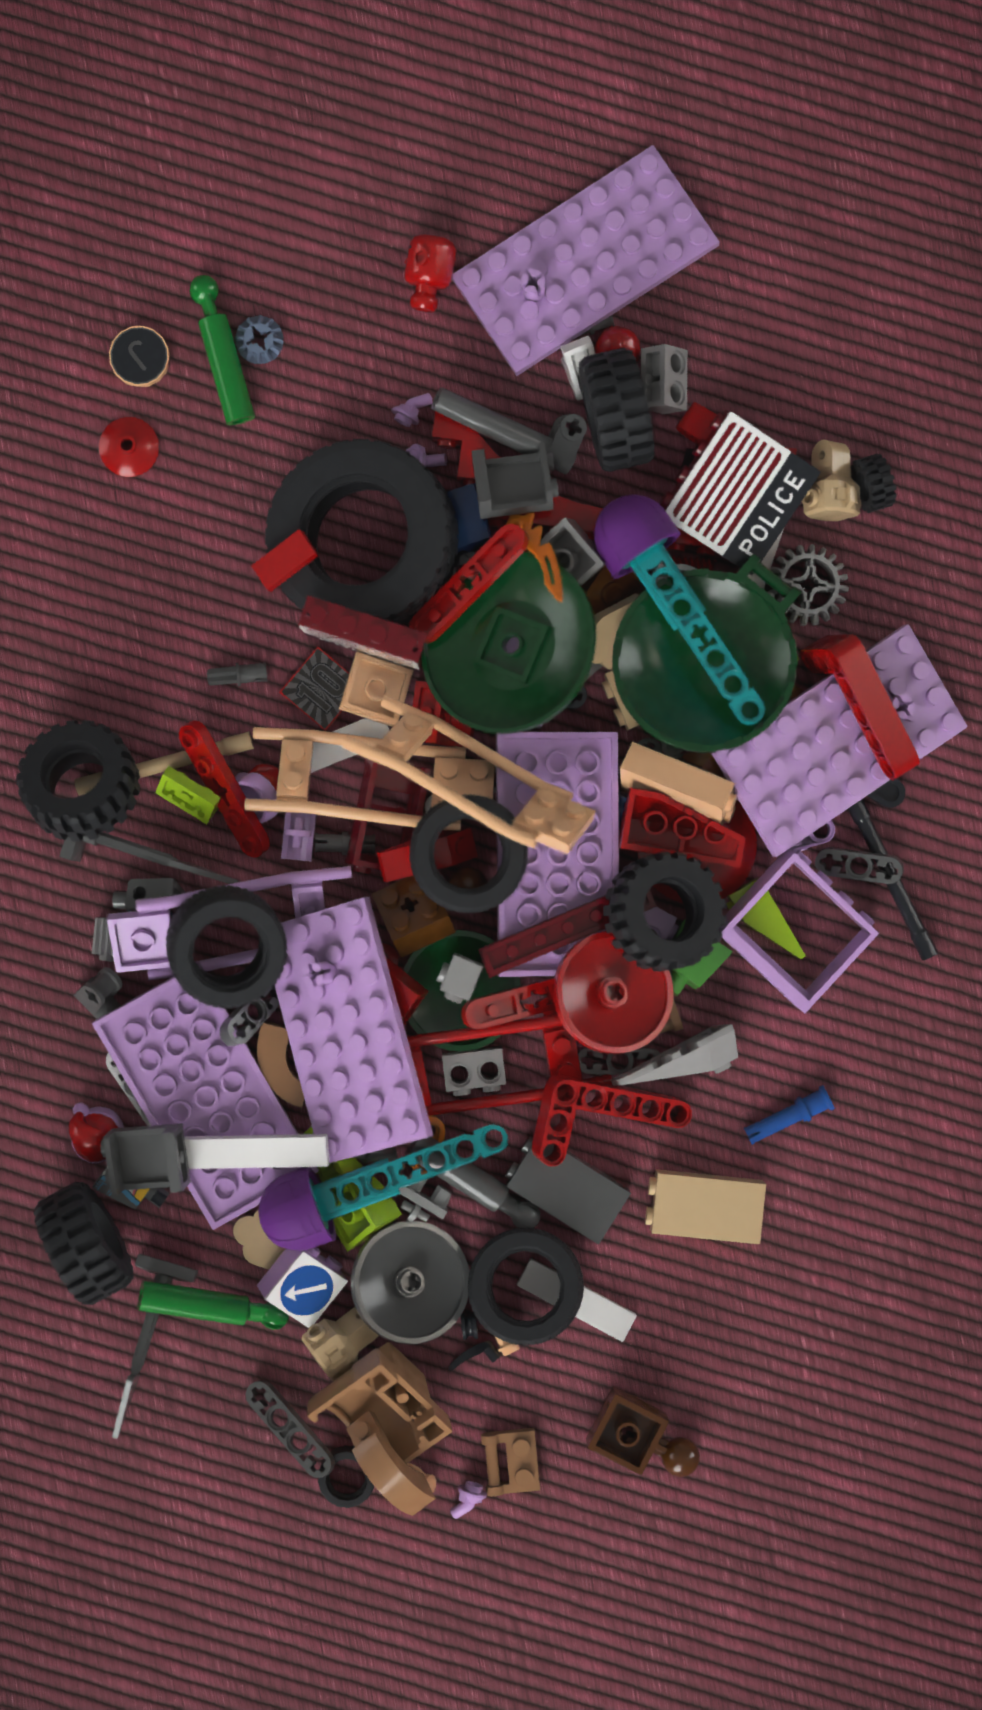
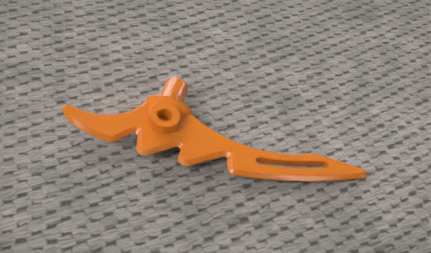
M533 512L521 516V514L509 515L505 525L516 524L526 531L529 539L526 549L539 561L543 570L546 587L555 599L561 602L563 600L562 582L551 543L540 545L543 527L539 525L531 529L534 519ZM545 557H548L552 567L555 582L554 585H552L551 576L549 573L547 563L545 561Z

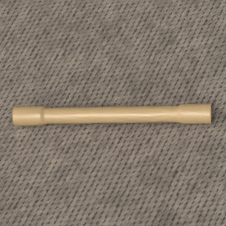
M250 732L230 736L215 742L222 756L254 749ZM181 751L137 763L136 766L139 770L140 778L164 772L168 766L176 769L193 763L187 752ZM103 772L74 779L78 795L82 796L92 790L99 782Z

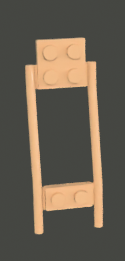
M388 696L383 697L381 707L403 717L380 740L377 748L348 736L345 737L342 743V748L397 770L505 837L533 849L540 842L568 854L594 820L595 810L571 801L573 798L572 792L545 782L443 719ZM433 728L537 790L513 820L512 826L407 762L432 734Z
M253 727V739L282 740L276 793L277 800L246 798L245 811L307 813L416 827L423 817L308 801L314 748L313 742L342 746L345 737L348 736L377 748V744L381 739L320 730ZM422 744L413 754L435 758L433 778L458 794L478 795L493 800L495 765L487 760L466 759L465 747ZM433 792L431 808L444 800ZM461 820L450 823L444 830L461 831Z

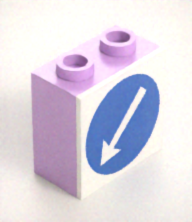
M317 1247L301 1251L285 1249L257 1284V1287L266 1301L309 1328L315 1324L348 1280L341 1271L343 1266L331 1256L327 1258L321 1256L320 1250Z

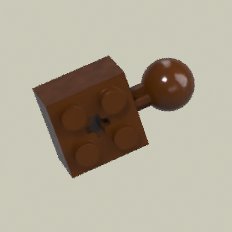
M462 867L452 874L449 883L458 888L472 889L486 884L487 880L480 870L474 867ZM414 876L406 877L371 894L401 958L456 933L446 909L434 902L423 892Z
M615 1386L610 1390L586 1438L588 1449L641 1476L653 1453L660 1456L664 1468L670 1474L677 1477H685L692 1474L700 1462L699 1450L691 1440L677 1437L668 1441L662 1438L669 1423L666 1412ZM626 1426H632L633 1432L627 1431L624 1435L621 1429Z

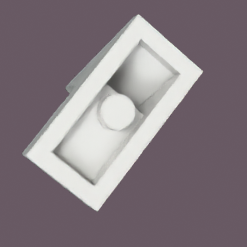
M589 335L560 346L563 355L561 362L577 401L583 399L579 362L585 356L595 354Z

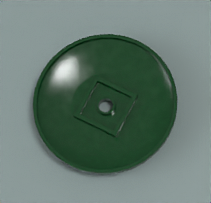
M524 551L437 640L432 643H424L421 660L427 684L442 708L459 722L471 728L493 734H512L527 731L557 716L571 703L584 685L589 675L596 649L595 617L590 601L579 582L559 564L563 590V600L561 602H558L546 587L543 570L537 558L531 552ZM545 557V561L547 563L549 573L551 576L552 585H554L555 582L552 567L549 559ZM466 578L464 580L465 588L471 590L474 587L472 585L473 579ZM512 638H518V649L513 653H508L506 649L507 642Z

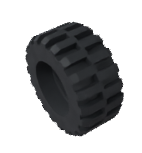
M623 347L585 356L579 362L580 384L588 426L601 469L612 472L649 463L655 456L654 436L648 401L635 355H633L632 350Z
M77 720L66 721L67 725L60 727L59 724L50 727L51 731L48 733H40L36 737L37 742L34 745L30 743L24 752L27 756L20 759L18 764L20 773L16 775V784L19 787L18 793L35 822L45 832L53 833L56 838L62 840L67 839L68 836L71 841H83V837L93 840L99 838L98 834L106 831L108 834L115 830L113 826L118 821L122 824L127 819V810L132 811L137 802L134 796H138L140 792V784L138 782L140 778L139 770L122 738L116 732H112L109 727L104 724L96 726L95 722L90 720H83L82 724H79ZM85 763L103 766V773L99 782L86 794L75 798L54 796L59 779L72 767Z
M668 851L659 852L629 863L623 868V872L616 874L612 880V884L615 886L607 889L605 898L610 900L609 905L603 906V916H609V924H605L607 933L612 932L615 937L611 943L615 949L623 948L622 956L627 961L636 960V966L642 969L652 968L653 971L661 972L675 970L700 962L701 957L708 956L714 950L712 944L719 943L723 935L719 928L726 926L727 917L722 916V909L727 908L726 899L721 900L719 892L723 890L720 883H714L711 879L714 873L708 867L701 869V861L694 857L686 859V854L680 852L672 854ZM662 883L671 887L678 893L684 903L686 911L684 928L674 940L660 938L650 929L646 922L644 901L647 892L655 884Z
M74 1182L37 1203L34 1209V1220L38 1228L39 1238L42 1240L44 1250L48 1254L53 1268L56 1269L62 1283L67 1286V1290L74 1295L78 1302L84 1305H93L129 1286L134 1277V1270L125 1242L122 1240L121 1233L115 1225L111 1214L105 1208L104 1203L87 1183Z

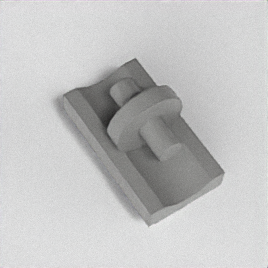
M412 1173L408 1176L409 1179L413 1177ZM426 1179L399 1189L401 1195L415 1203L413 1205L404 1200L400 1208L410 1213L406 1221L411 1223L416 1217L423 1222H427L430 1215L421 1210L422 1207L439 1218L444 1219L448 1212V1207L446 1206L449 1203L452 1192L438 1184L431 1197L421 1192L428 1180Z

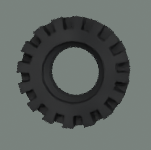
M874 454L855 460L850 467L852 470L851 478L860 486L862 509L867 511V513L893 506L896 502L897 494L894 490L897 489L896 484H893L895 478L890 473V465H886L887 460L885 457L882 458L881 454Z

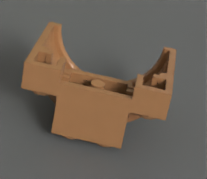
M389 1341L379 1349L375 1348L352 1365L353 1368L313 1395L307 1405L308 1418L314 1423L318 1420L317 1415L327 1409L334 1413L347 1427L366 1412L371 1411L375 1413L391 1446L406 1464L453 1432L449 1415L430 1398L425 1375Z

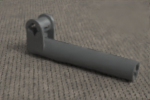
M443 387L436 393L431 406L432 410L523 455L538 453L539 443H545L546 453L553 454L554 470L565 475L570 471L575 462L577 451L587 430L586 422L580 415H562L556 418L549 435L546 436ZM566 423H571L570 427L574 429L573 433H568L569 429L565 427Z
M104 967L73 996L98 1019L121 1006L114 996L122 988L123 984L120 977L112 969Z

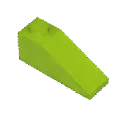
M759 877L727 895L729 900L726 903L728 911ZM767 891L741 921L796 958L802 959L806 957L772 896Z

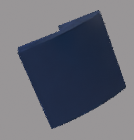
M474 483L447 492L448 498L451 499L455 518H457L458 552L462 550L471 552L492 537L488 519H480L476 484Z

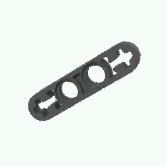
M265 1380L250 1384L246 1390L248 1404L305 1471L314 1478H323L330 1474L335 1466L334 1456L273 1384ZM264 1388L266 1390L264 1394L265 1399L269 1403L276 1400L277 1404L271 1406L266 1412L264 1408L269 1405L263 1399L256 1400L255 1397L258 1393L255 1389L260 1390ZM276 1409H283L287 1413L288 1420L284 1426L277 1425L273 1420V1414ZM296 1432H303L307 1437L308 1442L303 1449L297 1448L293 1443V1436ZM315 1446L317 1450L312 1453L318 1459L321 1457L325 1458L326 1461L323 1464L325 1470L323 1468L315 1469L314 1465L317 1463L312 1455L305 1458L303 1454Z

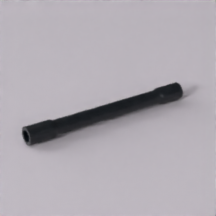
M861 799L848 808V811L854 823L857 824L870 852L889 855L871 820L870 812L864 800ZM888 862L885 867L878 866L879 870L886 871L887 877H891L893 873L897 872L893 868L892 862ZM901 879L896 883L886 884L907 925L911 939L922 961L937 955L938 951L930 934L923 926Z

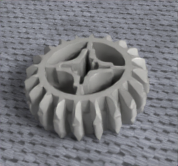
M814 544L809 545L807 553H805L802 545H798L796 547L797 556L791 549H788L785 552L788 561L781 556L776 559L781 569L773 566L770 568V571L793 588L795 586L802 592L799 595L801 608L792 604L784 613L787 614L788 611L792 613L789 617V623H794L797 617L800 616V625L806 626L808 617H810L812 625L816 626L819 624L818 615L826 622L830 620L827 610L837 614L840 610L835 603L844 604L846 601L843 596L838 594L846 593L849 590L848 586L840 585V582L848 579L847 574L838 575V571L844 565L843 563H839L837 566L832 564L837 557L835 554L826 559L824 556L827 549L824 547L820 549L817 555L815 554ZM805 562V568L801 577L785 578L788 569L792 565ZM815 564L825 570L829 576L830 583L818 578ZM807 576L811 580L810 583H814L815 587L808 592V595L804 591L805 587L802 588L801 584H798L803 583ZM774 589L768 591L770 593H773L774 596L777 595L778 602L781 603V601L784 599V597ZM830 592L828 600L822 607L810 609V603L813 601L815 593Z

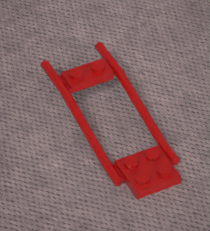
M558 1014L511 1021L486 1029L477 1030L468 1027L407 1037L428 1116L541 1101L544 1088L432 1103L420 1046L542 1029L550 1077L565 1075L582 1079L576 1040L567 1032ZM607 1074L586 1079L612 1084V1076ZM563 1084L558 1088V1097H562L566 1094V1084Z

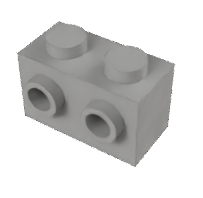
M454 953L450 964L444 962L437 981L442 982L440 990L445 991L444 997L460 1004L463 999L469 1001L483 963Z

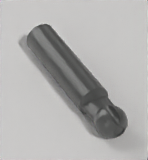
M433 1137L412 1141L405 1152V1156L440 1142ZM435 1151L431 1153L429 1164L432 1168L438 1169L444 1165L445 1156L442 1152ZM422 1156L418 1157L417 1159L421 1163L419 1165L425 1168L423 1165ZM473 1163L437 1175V1177L490 1211L501 1210L512 1218V1222L517 1228H534L540 1221L538 1206L530 1201L518 1200L509 1194V1188L506 1187V1184Z

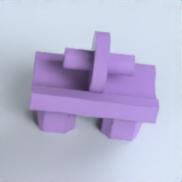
M286 812L281 859L312 862L316 824L315 814Z

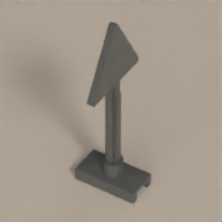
M104 832L99 833V838L93 840L83 837V841H71L68 836L64 840L59 856L71 861L81 862L86 843L95 846L101 844L164 866H172L228 884L238 883L237 879L190 862L180 861L168 853Z
M138 1254L135 1263L136 1267L155 1274L153 1282L172 1284V1280L195 1282L199 1271L144 1254ZM146 1313L132 1359L131 1374L126 1380L112 1438L118 1439L140 1377L139 1372L145 1363L159 1314Z

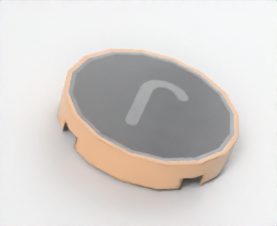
M131 326L121 331L112 341L109 350L110 365L115 375L125 384L136 387H149L159 382L167 373L170 361L169 348L164 338L154 329L145 326Z

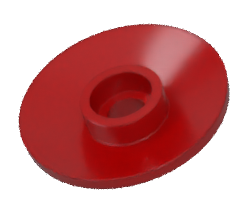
M123 417L111 422L104 429L99 441V453L105 466L116 475L137 477L149 471L155 464L159 454V441L155 431L148 423L135 417ZM124 441H132L133 446L130 450L122 448Z

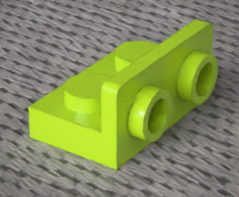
M170 766L162 774L155 792L206 825L218 810L217 805L221 798L214 794L211 789L201 786L188 778L185 773L177 771Z

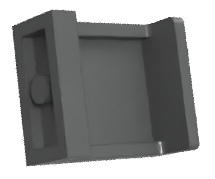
M539 443L538 453L486 460L484 449L472 451L480 519L553 510V497H558V486L556 478H550V472L554 471L553 454L546 453L545 443Z
M182 1123L112 1128L101 1141V1153L103 1157H106L107 1163L105 1181L107 1186L110 1187L112 1196L119 1195L123 1190L170 1187V1193L182 1192L191 1182Z

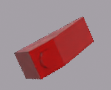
M461 827V831L442 830L434 846V861L437 870L478 857L470 827ZM411 840L377 852L384 882L414 876L409 854Z

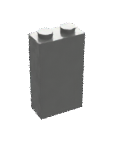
M529 1136L521 1148V1151L524 1153L519 1163L513 1161L505 1174V1177L508 1178L506 1187L599 1245L629 1198L630 1190L568 1150L564 1161L560 1165L555 1167L545 1165L533 1155V1137ZM553 1144L545 1147L544 1157L553 1153Z

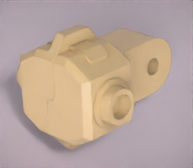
M820 440L812 451V466L821 473L802 500L804 514L811 519L823 521H841L858 516L861 508L860 486L851 478L850 450L844 443Z
M354 1307L337 1321L323 1319L319 1323L313 1324L302 1335V1341L329 1379L334 1381L353 1368L352 1365L358 1361V1352L379 1337V1335L364 1323L356 1307Z

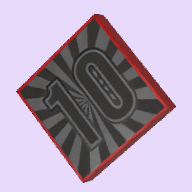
M317 647L279 693L324 731H327L343 712V710H339V705L349 672L322 649Z

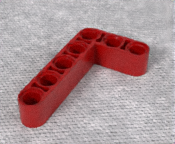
M826 635L800 651L801 659L810 672L834 674L882 771L890 780L897 779L919 765V756L863 644L855 635Z
M554 1075L547 1080L544 1087L532 1141V1153L547 1166L555 1167L560 1165L566 1157L576 1109L674 1128L687 1126L692 1119V1110L687 1103L673 1096L565 1075ZM566 1084V1094L562 1097H558V1088L561 1085ZM594 1089V1099L586 1103V1094ZM623 1095L622 1105L615 1108V1099L617 1096ZM650 1100V1110L646 1113H643V1104L646 1101ZM678 1105L679 1112L677 1116L671 1118L670 1112L672 1108ZM556 1114H560L559 1124L551 1127V1118ZM553 1144V1153L544 1157L545 1147Z

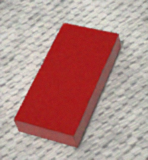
M298 529L251 565L266 590L271 592L319 555L304 532Z

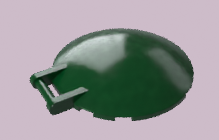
M753 554L737 574L711 571L709 569H693L683 571L682 573L705 607L704 615L748 679L749 690L754 688L764 704L763 717L756 724L745 725L737 719L728 705L731 701L721 695L679 630L674 631L647 590L643 591L633 601L623 616L613 645L612 669L618 694L629 714L646 732L656 739L673 747L695 752H716L731 749L747 743L760 735L777 719L786 706L794 688L798 659L796 641L793 638L788 619L784 613L802 592L795 586L793 588L760 563L761 559L757 555ZM753 572L782 595L784 599L781 603L748 577L749 574ZM671 577L663 578L656 582L657 587L661 590H669L674 584ZM678 600L673 604V610L677 615L685 616L690 612V605L685 600ZM696 626L693 627L694 632L691 637L693 639L700 638L704 644L703 648H699L701 653L708 646L716 644L714 640H711L709 644L704 639L705 628L698 629ZM712 651L707 655V661L713 667H720L725 662L723 654L719 651ZM730 676L725 679L724 687L728 692L736 693L741 689L742 683L737 677ZM746 702L742 705L741 712L744 717L753 719L758 715L759 709L755 703Z

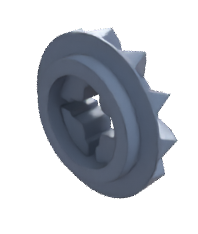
M258 315L248 317L246 321L238 326L235 341L238 352L245 360L254 364H265L271 362L280 354L284 338L281 328L272 318ZM253 329H256L257 332L259 331L261 335H267L264 339L266 350L263 351L258 343H251L255 339Z

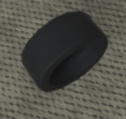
M345 1445L332 1450L331 1453L334 1456L335 1464L344 1459L357 1462L352 1452L355 1446ZM325 1458L320 1466V1468H323L324 1470L325 1467L323 1466V1464L326 1461ZM330 1474L323 1478H318L321 1493L327 1501L337 1507L351 1508L358 1506L369 1498L374 1489V1485L366 1474L362 1487L351 1494H344L335 1490L331 1485Z

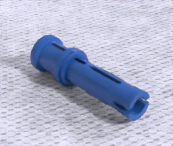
M823 1085L819 1086L818 1091L804 1098L801 1096L797 1097L794 1100L795 1104L744 1127L751 1144L753 1145L801 1120L809 1122L813 1116L827 1109L830 1111L834 1110V1105Z

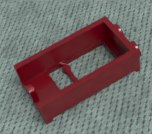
M365 757V768L357 808H374L388 812L422 816L427 789L397 770ZM416 767L430 776L431 769ZM374 787L409 794L407 809L372 804ZM354 820L347 858H345L344 863L354 865L353 871L371 874V869L381 870L378 857L361 854L367 821ZM403 826L400 844L411 840L416 827Z

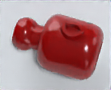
M420 234L414 236L410 241L407 258L404 261L406 264L404 279L410 285L416 286L415 293L410 298L412 309L433 313L437 309V290L446 289L451 284L453 278L456 247L451 240L435 235Z

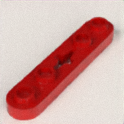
M507 524L501 527L413 616L409 628L426 633L425 643H432L437 640L526 550L529 542L526 531L516 524ZM466 578L473 579L472 585L474 587L471 590L465 588L464 580Z
M193 720L188 722L179 730V739L205 786L221 797L217 807L235 836L241 850L250 857H259L270 847L267 833L255 812L245 811L246 796L208 729L199 721Z
M555 977L471 999L463 1006L461 1018L467 1027L478 1030L556 1009L553 996ZM531 991L533 994H546V997L535 1001V1007L530 1003L520 1004L519 1001L531 997Z

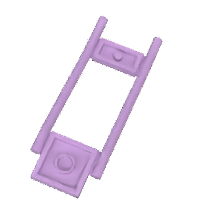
M351 866L295 871L227 884L225 886H238L241 889L245 888L248 891L254 892L291 884L295 918L325 909L322 881L352 878ZM201 890L167 897L136 900L137 911L108 914L107 923L116 973L147 970L149 980L174 977L166 953V935L171 921L169 909L180 907L188 898H191L195 893L198 894ZM258 949L195 962H200L204 971L221 969L252 962Z

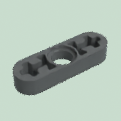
M827 847L822 849L815 859L817 870L833 877L893 884L904 873L903 862L894 855ZM828 854H832L833 860L842 861L844 859L843 855H847L848 858L845 863L846 872L841 871L843 865L834 864L831 869H827V865L822 862V859L826 858ZM861 857L867 861L868 869L865 873L858 874L852 870L851 862L854 858ZM873 859H877L878 863L876 866L885 867L888 862H892L893 868L898 869V872L893 873L891 877H887L886 871L876 870V876H872L871 872L874 868Z
M275 985L272 986V998L262 1000V998L269 994L270 991H268L258 1001L256 999L254 1003H251L258 1010L256 1020L249 1016L248 1007L250 1003H247L246 1006L242 1005L236 1008L222 1023L220 1037L226 1045L234 1047L246 1043L280 1004ZM241 1024L245 1025L237 1030L236 1035L238 1037H234V1027Z
M585 1046L578 1051L582 1072L607 1075H621L632 1069L634 1063L632 1052H638L637 1059H647V1054L650 1053L653 1057L660 1054L658 1050L650 1047H641L637 1050L626 1052L628 1064L623 1069L614 1068L611 1064V1058L614 1054H607L606 1064L608 1068L601 1069L602 1062H594L591 1068H588L585 1062H581V1058L586 1057L587 1052L591 1051L596 1058H603L601 1052L591 1050Z

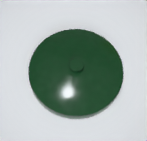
M455 930L456 933L413 952L403 971L429 991L408 1020L417 1034L468 1028L461 1018V1011L467 1000L463 999L460 1004L445 998V991L440 990L442 982L437 981L444 962L450 964L454 953L483 963L477 949L496 942L495 940L478 932ZM483 964L470 1000L521 986L520 978L499 977L498 975L489 978ZM501 1035L434 1044V1046L450 1051H470L492 1043Z

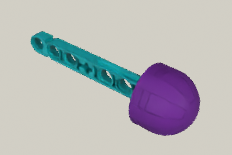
M627 495L613 500L599 514L594 530L596 549L605 562L608 571H610L614 579L623 577L633 571L636 573L674 631L679 630L721 695L731 701L728 705L737 719L745 725L758 723L764 714L762 700L754 688L749 690L748 679L704 615L705 607L666 550L680 536L679 530L663 507L648 497ZM661 563L664 565V567L657 569L652 576L648 574V572L658 568ZM662 574L669 575L674 581L673 587L669 590L659 589L656 585L657 577ZM678 600H685L690 605V612L685 616H679L674 612L673 604ZM695 626L698 629H706L704 639L708 644L711 640H714L716 643L708 646L703 653L699 650V648L704 646L701 639L698 637L693 639L691 637L694 632L693 627ZM712 651H719L723 654L725 662L720 667H713L708 663L707 655ZM730 676L737 677L742 683L741 689L736 693L728 692L724 687L726 678ZM746 702H753L758 706L759 713L753 719L744 717L741 712V707Z
M487 1125L474 1130V1135L463 1134L390 1162L386 1158L321 1183L311 1167H303L288 1172L272 1181L261 1197L259 1204L261 1227L274 1244L289 1250H307L324 1245L330 1241H335L334 1218L399 1195V1189L475 1162L481 1155L485 1158L499 1153L508 1145V1134L499 1125ZM491 1130H498L502 1134L503 1140L498 1147L493 1148L486 1143V1135ZM466 1140L470 1141L474 1146L473 1154L468 1158L460 1157L457 1153L459 1143ZM435 1151H440L445 1156L444 1165L438 1169L432 1168L429 1164V1156ZM422 1156L423 1165L428 1173L423 1174V1169L420 1168L412 1172L413 1177L411 1179L406 1175H401V1171L405 1169L404 1163L408 1162L410 1166L421 1164L417 1158ZM379 1172H383L388 1178L387 1186L382 1190H376L372 1186V1177ZM355 1183L359 1187V1195L356 1199L349 1201L344 1197L343 1190L347 1184ZM334 1188H336L337 1197H338V1199L340 1200V1202L342 1203V1205H340V1206H337V1205H338L337 1197H336V1195L334 1194V1192L332 1191V1189H334Z

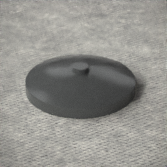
M420 1221L393 1223L374 1233L358 1252L351 1273L353 1302L364 1323L379 1336L389 1341L403 1344L425 1343L446 1333L463 1313L469 1297V1267L460 1246L448 1233L439 1227Z

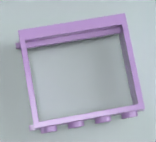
M786 850L725 915L727 917L726 926L720 927L719 931L723 934L722 938L796 1008L806 1013L879 933L872 927L875 922L862 910L858 914L851 907L854 901L841 890L837 893L830 887L833 881L820 870L816 873L809 867L812 861L800 850L796 853ZM792 864L798 867L861 929L806 990L736 925Z

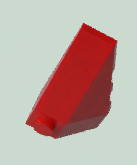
M636 788L629 789L619 831V847L621 849L652 854L667 851L670 854L680 852L686 854V859L694 857L702 862L741 868L746 837L660 792Z

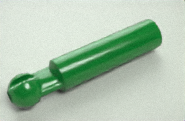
M199 275L191 282L190 295L196 303L202 306L204 316L198 321L225 421L229 426L246 423L253 420L255 414L227 315L218 313L214 302L219 292L218 284L215 279L208 275Z
M142 1281L138 1296L137 1310L142 1312L241 1326L246 1321L261 1322L266 1328L271 1330L282 1328L289 1320L288 1314L271 1303L250 1302L247 1295Z

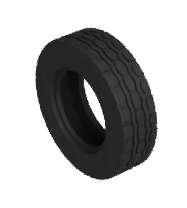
M369 439L344 440L332 443V446L328 447L326 445L314 451L313 455L306 456L295 465L296 468L293 471L291 470L281 482L283 484L277 489L271 501L273 504L268 511L267 529H265V545L268 548L266 554L298 529L304 532L318 553V533L328 511L342 498L365 490L380 491L397 498L407 519V543L400 560L391 571L373 582L361 585H348L334 581L325 571L318 556L279 586L282 587L283 593L302 611L309 595L395 624L409 623L413 616L447 583V579L451 577L456 563L454 560L455 556L458 555L457 518H455V510L451 499L448 498V493L439 480L418 459L410 455L409 452L397 446H391L387 442L378 440L372 442Z

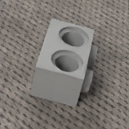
M667 344L641 348V378L644 384L649 411L660 414L687 411L688 350Z
M502 1046L442 1053L446 1092L453 1091V1096L471 1094V1089L482 1087L483 1092L501 1090L500 1085L506 1084ZM493 1062L497 1065L498 1072L494 1077L488 1078L481 1073V1067L484 1063ZM456 1066H463L468 1071V1077L463 1081H456L451 1076V1070Z

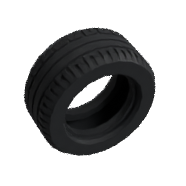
M462 795L512 826L515 816L500 803L483 796ZM443 800L425 813L413 832L409 852L413 875L423 892L444 908L463 913H475L494 908L507 900L522 881L527 867L528 848L526 845L507 838L493 829L498 835L503 849L502 863L496 875L486 884L472 889L458 888L448 883L438 872L434 861L435 843L441 831L450 823L461 819L476 818L448 801Z
M225 885L220 887L213 886L211 889L209 887L188 898L176 910V914L173 915L166 935L168 961L175 979L189 996L191 995L193 999L198 1000V1002L225 1009V1007L231 1009L233 1007L239 1008L242 1005L246 1006L247 1003H254L256 999L258 1001L262 995H266L272 989V986L277 983V979L281 977V973L286 965V951L288 949L283 926L269 904L259 895H255L254 892L228 885V887ZM223 917L241 918L251 923L259 935L258 952L252 963L241 972L229 976L212 975L202 970L193 958L194 942L200 931L210 922Z
M515 1228L493 1237L480 1249L469 1271L468 1296L476 1318L489 1333L511 1344L535 1345L558 1336L574 1320L583 1298V1274L572 1250L555 1235L536 1228ZM521 1251L537 1252L547 1258L557 1270L560 1280L559 1298L553 1309L542 1318L531 1321L514 1319L504 1313L495 1301L492 1289L494 1273L499 1264L511 1254Z

